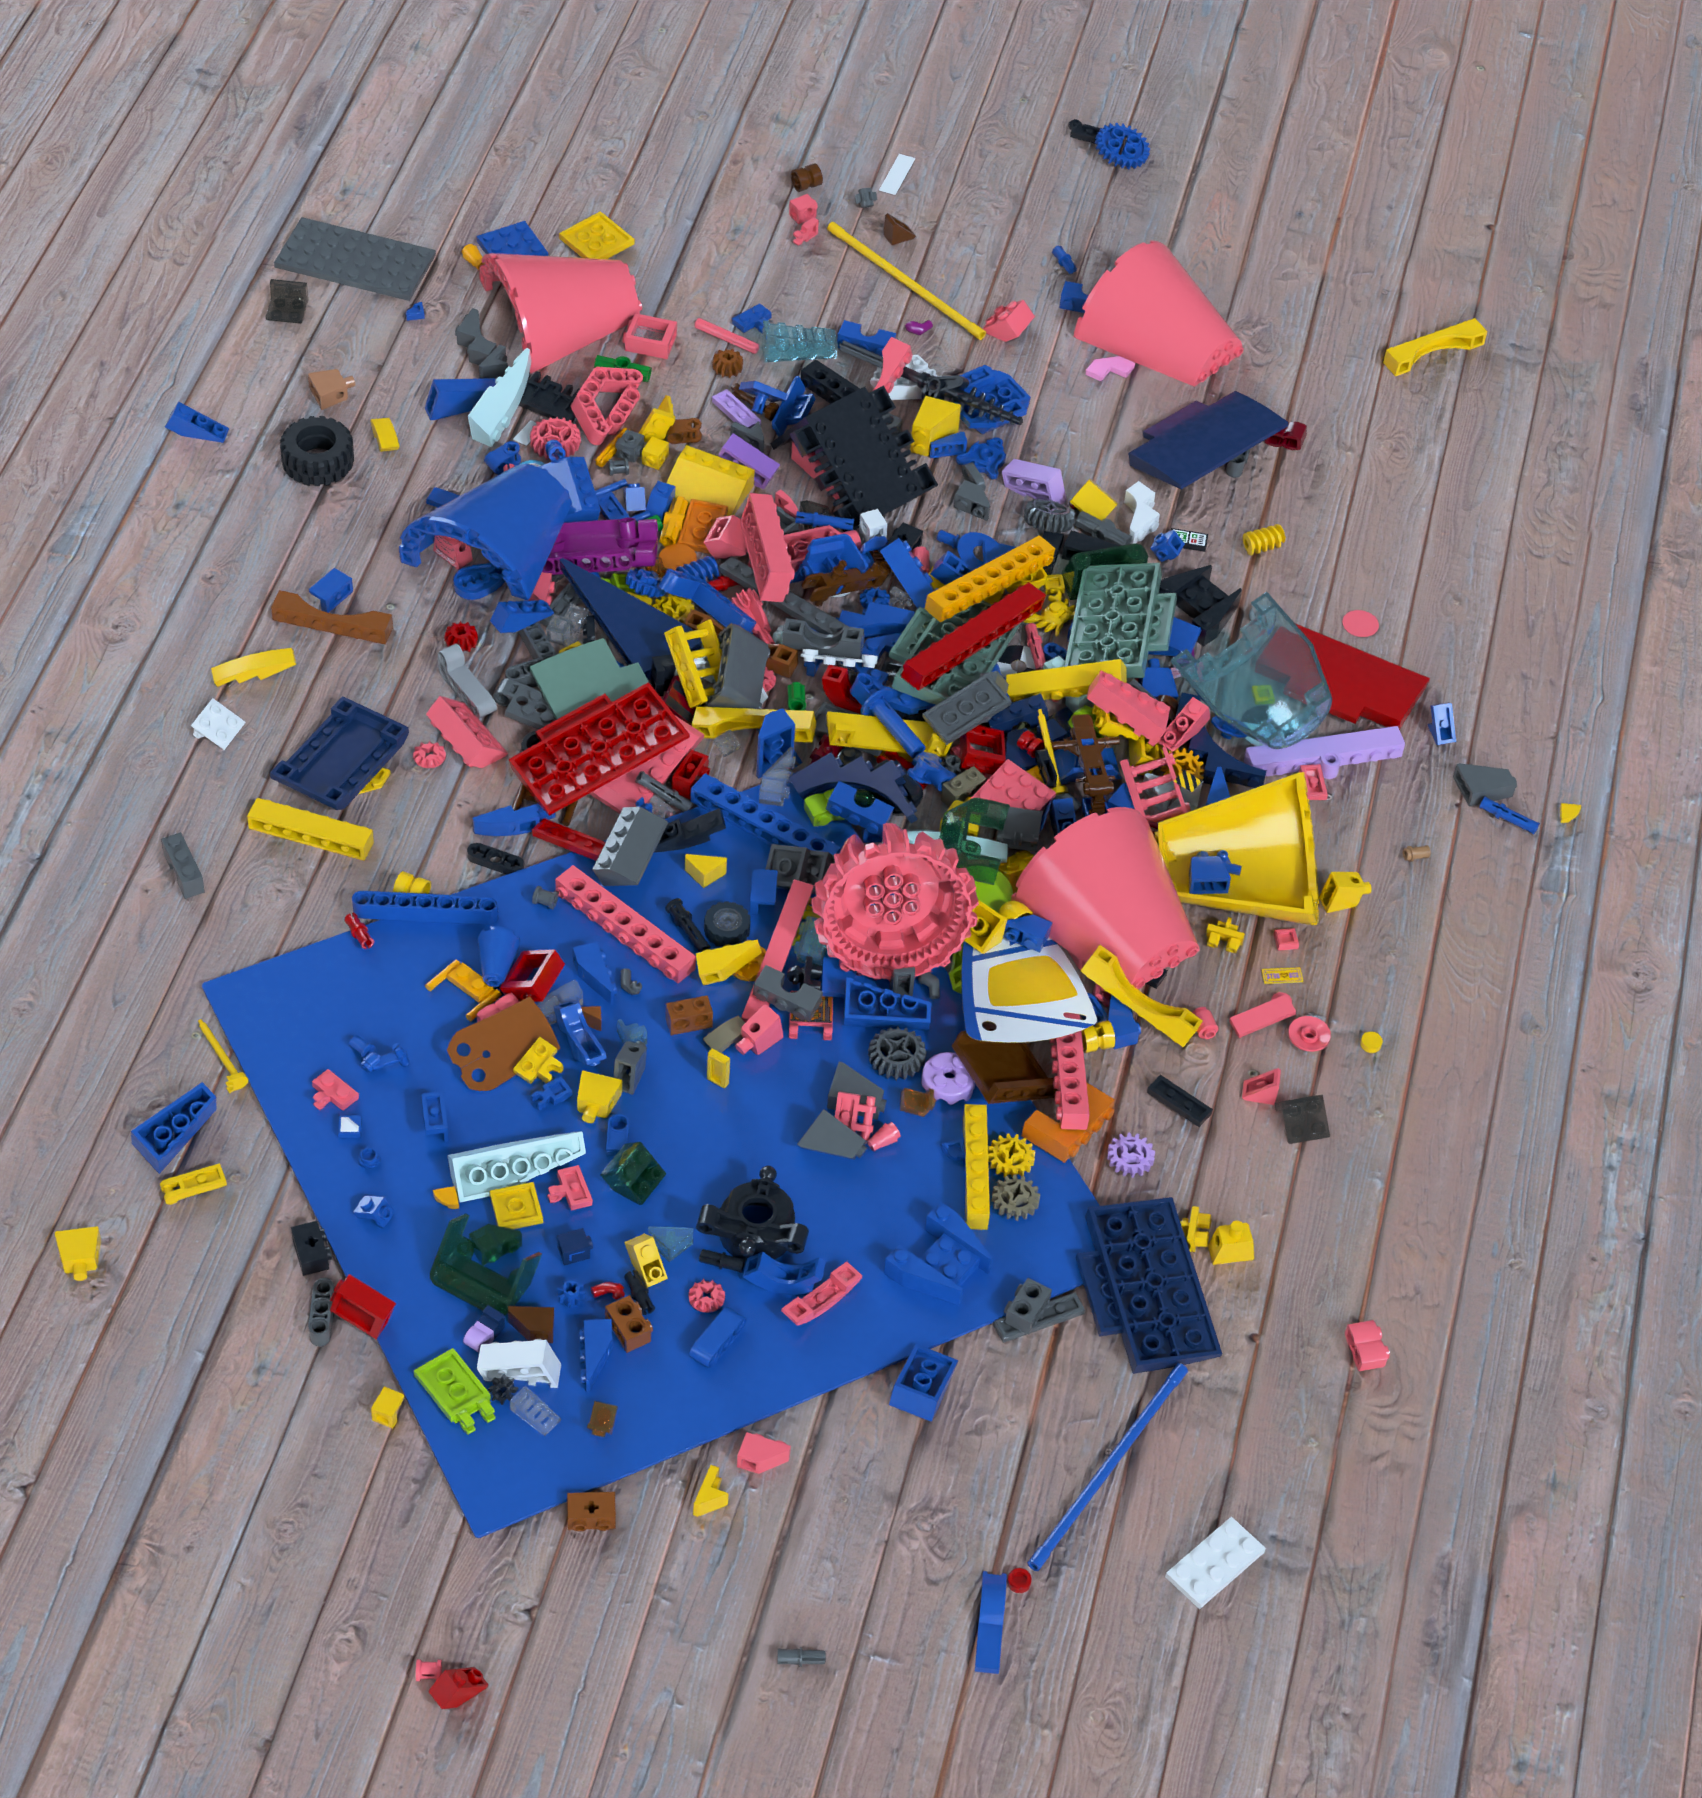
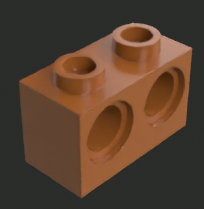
M708 995L666 1003V1022L670 1035L712 1028L713 1010Z
M630 1295L605 1306V1319H612V1330L626 1353L651 1342L653 1327L648 1319H644L639 1303L634 1302Z

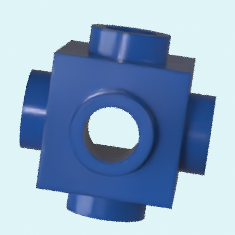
M1172 530L1164 534H1158L1154 538L1150 549L1163 562L1176 558L1185 543Z

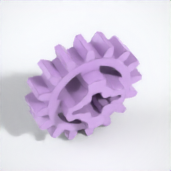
M1128 1133L1127 1137L1119 1134L1118 1140L1113 1138L1112 1144L1108 1146L1107 1160H1110L1109 1166H1116V1173L1120 1170L1123 1171L1124 1177L1127 1173H1130L1132 1178H1134L1135 1173L1143 1176V1172H1149L1150 1166L1154 1164L1155 1151L1152 1150L1153 1144H1146L1147 1138L1145 1137L1141 1140L1139 1139V1134H1136L1135 1137H1132L1131 1133Z

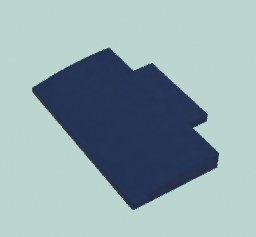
M1237 391L1230 393L1210 406L1194 401L1144 430L1143 438L1149 441L1128 453L1129 464L1131 467L1174 487L1183 489L1288 427V421L1261 403Z
M1173 1198L1089 1207L1085 1218L1095 1251L1077 1253L1076 1261L1099 1337L1121 1334L1133 1374L1172 1368L1177 1363L1187 1365L1221 1357L1220 1344Z

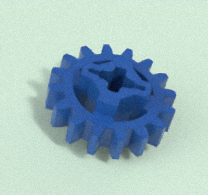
M635 569L628 572L625 579L626 584L629 585V588L635 589L637 594L649 597L655 596L657 598L659 596L663 597L666 594L659 587L663 578H659L656 572L645 571L644 569Z

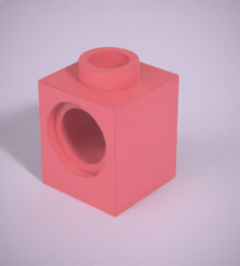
M808 194L792 199L789 204V215L798 224L806 222L813 217L816 218L817 202Z

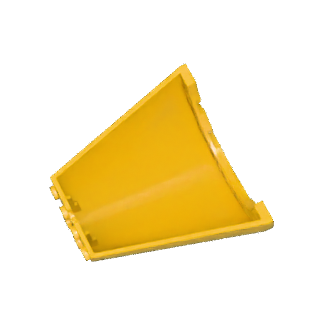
M1304 772L1290 775L1158 823L1155 839L1157 844H1159L1160 852L1182 903L1307 925H1318L1319 889L1317 863L1314 854V833ZM1225 850L1228 852V858L1232 864L1242 866L1240 876L1229 873L1231 880L1228 893L1189 894L1191 858L1196 857L1198 852L1206 851L1209 856H1216L1218 851Z

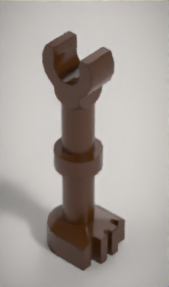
M735 383L731 387L734 390L732 394L737 399H743L753 407L755 397L739 390L740 385ZM773 402L764 406L763 412L765 413V418L769 421L774 419L779 409L777 403Z

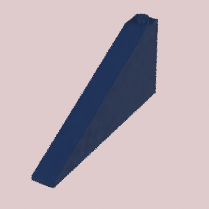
M564 558L560 559V570L592 616L594 615V619L627 666L638 662L647 680L651 679L652 657L671 654L664 633L681 625L684 633L693 631L691 627ZM701 638L687 640L691 651L702 649Z

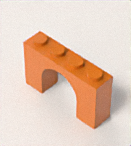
M1086 1082L1090 1114L1087 1130L1061 1129L1059 1122L1036 1110L1025 1121L1021 1136L1065 1163L1070 1157L1076 1156L1082 1144L1086 1145L1089 1142L1091 1135L1101 1129L1105 1120L1111 1119L1115 1111L1113 1109L1115 1099Z

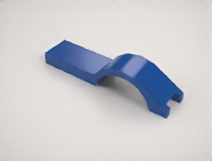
M983 1571L975 1672L999 1674L1006 1600L1007 1574L1005 1573L995 1575L988 1574V1571Z

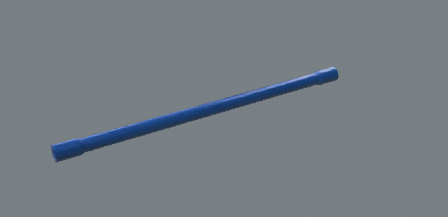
M1181 1363L1176 1364L1167 1376L1166 1381L1066 1514L1029 1559L1027 1564L1032 1570L1039 1571L1050 1557L1053 1549L1173 1389L1179 1385L1188 1373L1185 1365Z

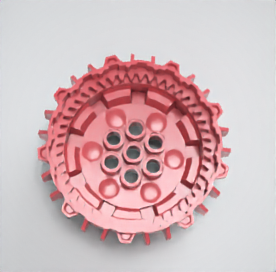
M894 823L883 824V844L876 845L875 843L864 845L856 834L848 838L840 853L834 854L835 863L830 864L824 878L814 885L816 897L811 899L813 912L821 916L814 921L819 943L826 945L829 957L840 959L839 966L845 972L850 970L857 971V976L864 975L873 978V980L882 978L888 979L890 982L894 969L915 967L916 977L932 972V969L935 967L947 966L951 963L950 956L955 952L961 951V944L965 938L971 936L970 928L975 927L978 920L977 914L972 912L979 905L975 891V881L966 868L956 867L959 861L956 849L944 848L942 839L934 840L923 831L918 833L915 843L910 844L907 830H902Z

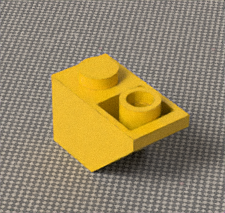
M644 1233L624 1242L631 1263L638 1271L640 1278L647 1288L668 1279L652 1236Z

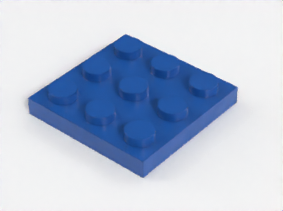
M526 221L477 236V243L485 254L548 256L547 250Z

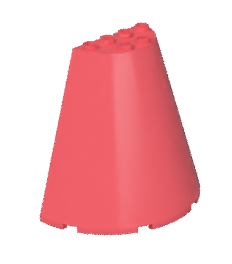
M1153 240L1150 241V244L1143 242L1129 249L1115 261L1116 267L1111 272L1106 270L1089 294L1082 308L1085 310L1083 318H1078L1073 336L1083 342L1194 387L1200 382H1204L1210 375L1215 374L1220 366H1226L1234 358L1239 357L1244 350L1240 339L1169 248L1163 243Z
M500 253L485 254L481 260L485 264L480 266V282L485 291L493 290V281H501L516 310L515 317L520 333L524 334L521 342L522 350L530 349V373H534L627 326L629 320L633 319L634 314H640V311H642V304L638 300L634 286L636 285L635 277L630 275L627 263H623L621 260Z
M1115 807L1107 809L1108 813L1099 816L1095 812L1076 821L1054 837L1056 842L1047 850L1043 846L1020 875L1016 883L1018 891L1012 894L1011 901L1023 903L1033 912V915L1052 922L1049 938L1078 958L1083 959L1085 963L1099 945L1103 946L1118 958L1119 964L1130 984L1140 989L1153 978L1160 977L1163 974L1164 968L1177 967L1186 958L1195 956L1200 949L1149 822L1135 809Z

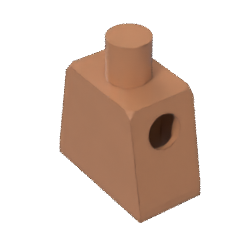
M337 369L308 373L309 388L321 410L347 400V389L355 387L353 376L343 378Z

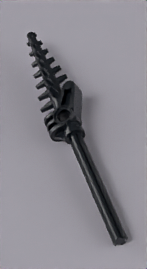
M845 340L840 343V351L883 369L882 356ZM906 366L903 368L901 377L917 383V386L922 391V400H924L925 396L944 400L946 397L949 398V402H959L961 412L965 405L970 406L968 412L970 415H972L975 409L980 410L979 417L981 418L986 412L990 414L989 419L991 420L996 416L1000 418V422L1007 420L1012 425H1022L1023 423L1022 417L1013 415V411L1007 412L1003 410L1004 405L994 406L995 399H991L989 403L984 401L985 393H982L980 398L976 397V387H973L970 393L963 391L962 389L969 386V380L959 375L936 377L926 372H917Z

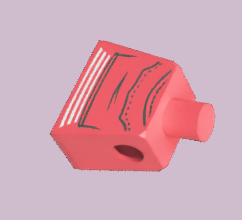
M435 535L433 551L459 570L473 561L469 545L451 537Z

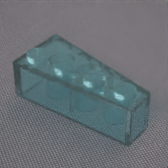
M763 320L762 351L764 362L837 358L838 343L834 329L819 327L808 329L804 328L803 325H795L793 327L786 326L785 323L781 322L770 324L769 321Z

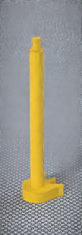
M1039 709L1038 720L1044 746L1048 750L1057 773L1056 787L1052 788V790L1056 794L1068 793L1067 787L1061 786L1045 715L1042 713V709Z
M199 1019L200 1029L230 1073V1076H226L228 1080L225 1082L227 1091L232 1093L245 1087L248 1083L246 1074L243 1072L238 1073L208 1025L202 1019Z

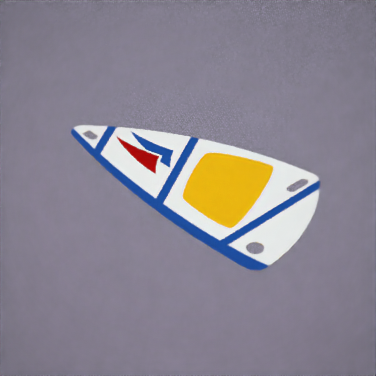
M1049 937L1040 953L1003 938L1000 944L982 954L964 941L962 1001L965 1029L971 1038L980 1041L1007 1043L1042 1041L1079 1032L1093 1026L1097 1022L1092 1003L1078 974L1059 945ZM1067 1012L1084 1015L1086 1020L1066 1018L1063 1014ZM990 1021L995 1023L997 1028L994 1031H987L982 1027V1023Z

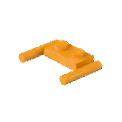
M457 959L425 985L428 991H432L447 978L451 983L476 1000L479 1004L466 1014V1018L469 1021L474 1020L480 1010L491 1005L502 995L498 989L488 986L483 981L482 976L463 962L460 963Z

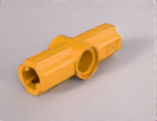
M682 496L673 498L669 512L666 511L663 529L660 535V543L664 547L676 544L689 506V501Z

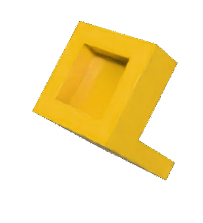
M384 1386L371 1408L372 1421L393 1429L397 1423V1410L404 1400V1394Z

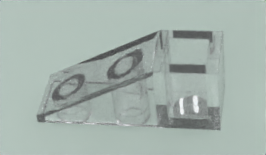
M792 747L763 774L759 803L783 806L785 798H789L790 787L787 785L792 783L789 777L793 775V771L790 770L795 768L796 756H793Z

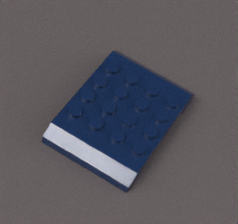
M342 696L332 706L331 715L287 761L281 760L270 772V778L335 810H343L404 745L409 734V727Z

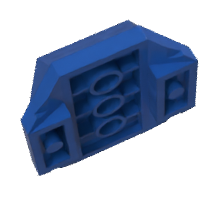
M983 365L959 375L969 380V386L962 389L963 391L970 393L972 388L976 387V397L980 398L981 394L985 393L984 401L989 403L991 399H995L994 406L1004 405L1003 410L1007 412L1011 410L1013 415L1017 417L1027 414L1031 397L1009 374L992 370L991 367ZM965 405L960 413V419L968 428H974L982 434L1010 423L1007 420L1000 422V418L996 416L991 420L989 419L990 414L986 412L981 418L979 417L980 410L975 409L972 415L968 414L970 406Z

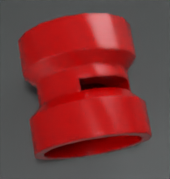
M1030 730L1025 731L1017 742V746L1022 750H1026L1032 758H1035V750L1044 749L1045 747L1044 741L1041 738H1036L1035 734Z

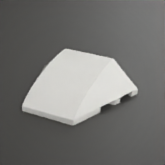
M913 355L910 363L905 365L917 372H926L931 376L937 377L936 371L929 369L928 363L919 355ZM877 367L874 377L870 380V384L874 388L882 374L883 369ZM903 377L896 379L892 391L888 393L891 400L922 399V391L917 386V383Z

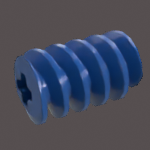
M705 556L703 559H697V561H692L690 564H684L683 567L679 566L676 568V571L700 577L705 581L706 577L711 581L713 579L712 574L715 578L720 576L718 564L713 556Z

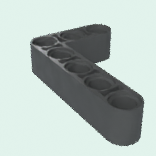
M539 622L518 631L533 660L511 666L505 671V678L532 688L538 685L530 671V666L557 655Z

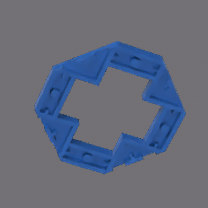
M902 632L867 639L864 643L862 654L878 656V662L884 651L890 653ZM855 662V667H852L854 672L858 674H869L881 689H890L893 697L889 704L897 711L912 715L917 714L918 710H929L936 706L891 687L884 686L888 680L889 673L870 667H863V663Z

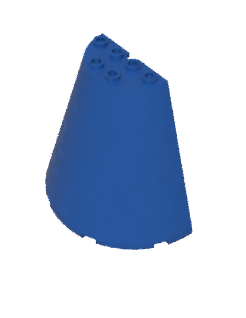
M527 463L516 465L410 523L400 537L402 539V544L399 546L401 562L418 567L421 564L420 552L434 543L435 535L451 537L469 546L482 549V555L494 567L500 566L503 570V578L510 589L511 595L529 600L572 505L569 491L545 468H539Z

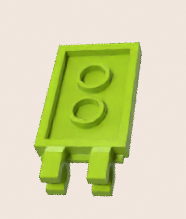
M454 1348L414 1370V1376L450 1422L455 1424L459 1422L467 1435L476 1431L473 1425L475 1422L470 1416L479 1410L487 1423L496 1419L493 1414L495 1412L494 1408L490 1404V1393Z

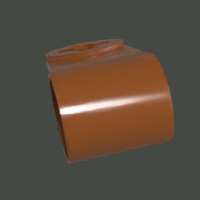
M697 418L675 419L673 426H670L667 431L668 442L671 444L699 442L702 439V433L700 432L701 421Z

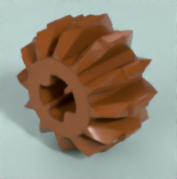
M725 348L724 351L718 350V353L714 354L713 370H715L716 375H722V378L725 376L729 378L731 376L737 377L738 373H741L743 369V357L740 355V352H734V349L727 350Z

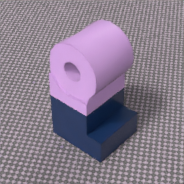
M487 1305L480 1319L467 1331L463 1341L464 1344L480 1353L481 1345L492 1343L505 1328V1316Z

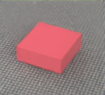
M1295 928L1274 930V938L1278 950L1298 949L1299 942Z

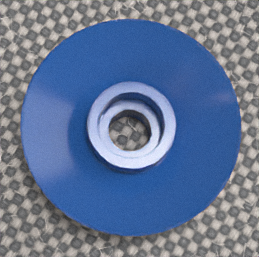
M1215 716L1211 719V723L1221 731L1220 735L1226 739H1231L1232 737L1245 738L1249 734V731L1244 726L1231 719Z

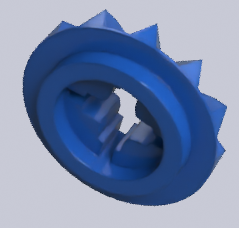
M873 587L869 590L864 589L863 593L860 594V604L865 609H867L869 602H873L874 596L878 597L875 603L890 605V595L887 594L886 590H880V587L877 589Z

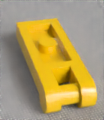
M220 1163L160 1182V1188L162 1192H165L164 1199L168 1205L175 1204L180 1199L227 1186Z

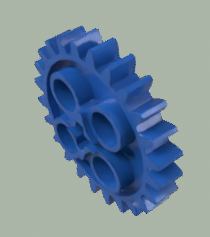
M1109 123V126L1104 125L1103 128H1100L1095 138L1096 149L1100 150L1098 154H1103V159H1109L1108 163L1114 162L1115 167L1120 165L1121 169L1124 166L1128 170L1131 166L1134 169L1137 166L1141 167L1142 163L1145 164L1150 154V148L1148 147L1149 143L1145 142L1147 138L1141 137L1143 133H1136L1137 129L1132 130L1130 125L1125 127L1124 123L1121 126L1118 123H1115L1114 126ZM1124 137H1126L1127 140L1123 147L1121 155H1119L1118 153L1123 143Z

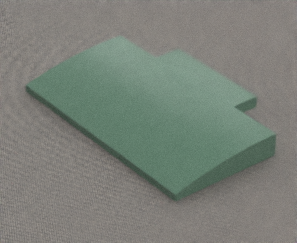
M1160 563L1083 567L1064 667L1121 659L1126 666L1127 678H1144L1149 651H1168L1177 601L1176 593L1159 594L1162 577Z
M982 600L980 603L968 607L965 611H961L941 623L924 608L919 607L892 647L888 657L904 664L906 660L914 658L921 650H926L933 642H938L944 635L952 633L958 626L964 625L970 618H975L982 610L990 608L992 604ZM1022 622L919 691L901 678L903 672L902 665L894 677L891 688L935 705L939 704L979 679L981 673L992 672Z
M604 638L569 649L530 666V671L556 720L604 693L613 702L649 682L638 662L620 668Z

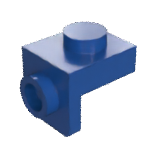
M364 1196L353 1213L360 1219H374L380 1228H384L393 1216L394 1210L385 1197Z

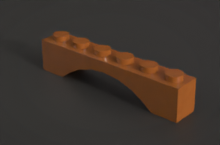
M281 590L278 591L271 606L274 621L386 645L393 629L392 614L374 610L355 615L331 614L312 607L298 594Z
M691 609L683 623L695 631L698 630L697 625L711 619L717 637L725 629L709 615ZM768 644L770 655L766 661L767 669L790 679L798 665V650L782 644Z

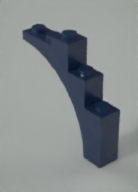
M1181 692L1176 716L1192 697L1201 701V696ZM1205 726L1199 733L1185 742L1190 744L1188 753L1192 750L1194 757L1200 756L1197 761L1203 762V765H1206L1202 783L1212 785L1217 767H1222L1226 782L1252 788L1264 785L1267 770L1250 766L1226 753L1214 742Z
M831 752L789 777L803 800L811 795L834 789L838 781H841L855 789H864L879 794L891 801L904 813L910 823L918 820L915 815L917 812L915 805L912 801L908 802L905 797L908 795L903 786L906 783L903 778L906 773L900 764L896 765L893 760L874 769L870 760L865 761L862 756L844 765L840 757L835 758Z

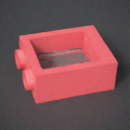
M635 313L633 319L628 322V331L624 332L622 342L625 343V351L668 359L677 336V322Z

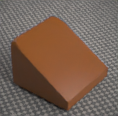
M601 1006L581 1007L587 1025L601 1031Z

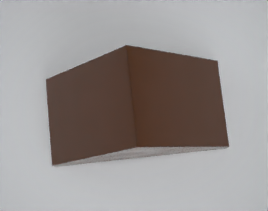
M888 213L885 215L884 236L891 245L909 241L916 237L908 225Z

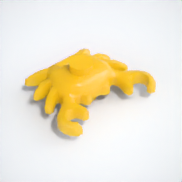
M1050 588L1049 592L1056 594L1055 596H1048V600L1053 603L1043 609L1041 615L1035 613L1023 622L1036 623L1037 628L1046 627L1044 632H1049L1056 628L1055 636H1058L1063 624L1074 618L1076 605L1068 607L1069 599L1066 598L1065 603L1062 602L1061 591L1057 588Z

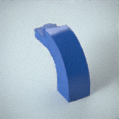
M764 1252L747 1258L743 1277L756 1286L768 1291L790 1295L812 1292L814 1283L821 1281L826 1261L818 1257L804 1264L788 1265L780 1263Z

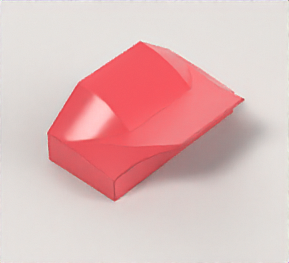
M1301 765L1299 772H1304L1307 798L1309 800H1327L1328 793L1321 765Z

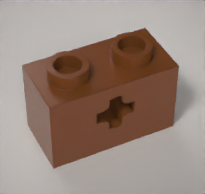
M615 1492L567 1493L568 1530L581 1532L586 1529H598L600 1531L616 1529Z

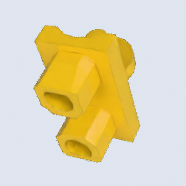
M1228 917L1227 922L1218 921L1217 926L1208 924L1206 932L1207 946L1218 948L1219 941L1223 940L1227 941L1226 951L1236 953L1240 945H1243L1245 933L1238 932L1239 926L1231 924L1232 918Z
M1192 1206L1190 1223L1188 1218H1182L1180 1223L1185 1238L1187 1236V1242H1189V1251L1195 1252L1196 1246L1208 1247L1209 1233L1199 1231V1228L1210 1229L1212 1218L1211 1214L1200 1213L1199 1207Z

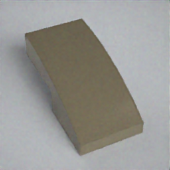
M738 1015L721 1024L705 1036L703 1040L711 1049L713 1048L722 1053L732 1043L737 1044L743 1039L741 1027L745 1022Z

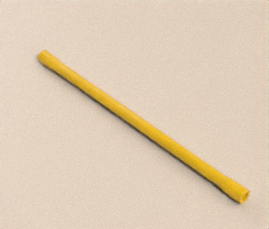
M835 222L829 223L827 230L837 238L842 239L964 327L979 340L985 337L986 331L977 324L962 316L851 236Z

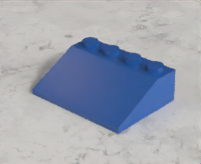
M564 457L538 466L548 470L569 491L572 505L564 522L598 520L601 509L584 457Z

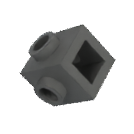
M627 429L616 442L617 457L621 459L628 458V461L634 463L638 457L642 456L644 435Z

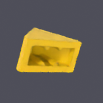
M686 854L685 871L705 888L726 874L727 858Z

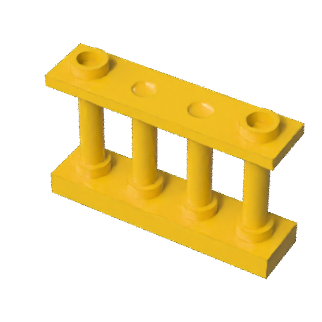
M711 619L697 625L698 630L684 633L681 625L664 633L690 708L707 702V696L714 695L715 689L713 687L704 689L700 678L713 675L715 682L718 681L722 649H720V643ZM701 638L704 649L691 651L687 640ZM707 656L710 668L697 670L694 659Z

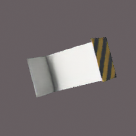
M1184 770L1173 782L1181 786L1180 791L1184 803L1189 802L1191 811L1198 807L1203 781ZM1177 798L1168 808L1174 809L1180 807L1181 804L1179 798Z

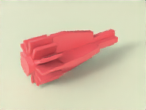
M748 588L746 592L742 589V592L739 594L735 593L736 598H731L732 603L757 622L752 630L753 635L767 644H775L770 635L771 629L767 616L762 609L763 603L756 591Z

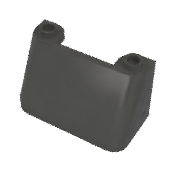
M731 623L718 634L720 649L723 650L718 681L713 685L715 689L714 696L708 697L707 706L761 709L762 703L760 699L766 661L769 658L770 649L767 643L739 625Z

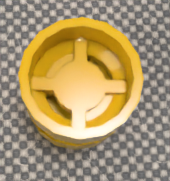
M402 871L395 881L393 892L430 894L431 881L421 877L415 878L414 875Z
M1108 1020L1097 1022L1095 1026L1081 1030L1084 1053L1097 1051L1098 1047L1104 1050L1115 1046L1114 1030L1111 1022Z

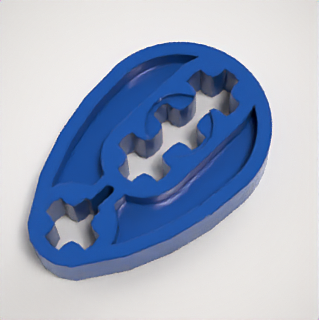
M492 563L462 568L454 575V590L458 596L464 599L477 600L483 598L503 585L505 582L504 575L502 574L503 570L500 566L494 567Z

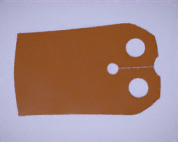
M528 997L488 1018L457 1031L451 1039L447 1051L453 1064L461 1068V1078L469 1089L490 1091L516 1075L513 1072V1068L539 1037L556 1047L557 1051L561 1048L548 1020L532 998ZM466 1043L470 1046L471 1051L468 1056H460L457 1053V1046L459 1044ZM485 1050L489 1051V1052H490V1057H489V1058H484V1057H482V1056H483V1055H482L483 1051H485ZM475 1069H482L485 1072L486 1076L482 1082H476L472 1079V1072Z

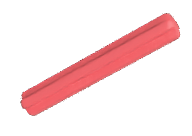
M701 318L695 321V328L753 354L759 351L760 345L756 342Z

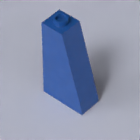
M433 379L425 405L429 419L437 420L472 411L487 388L496 385V379Z

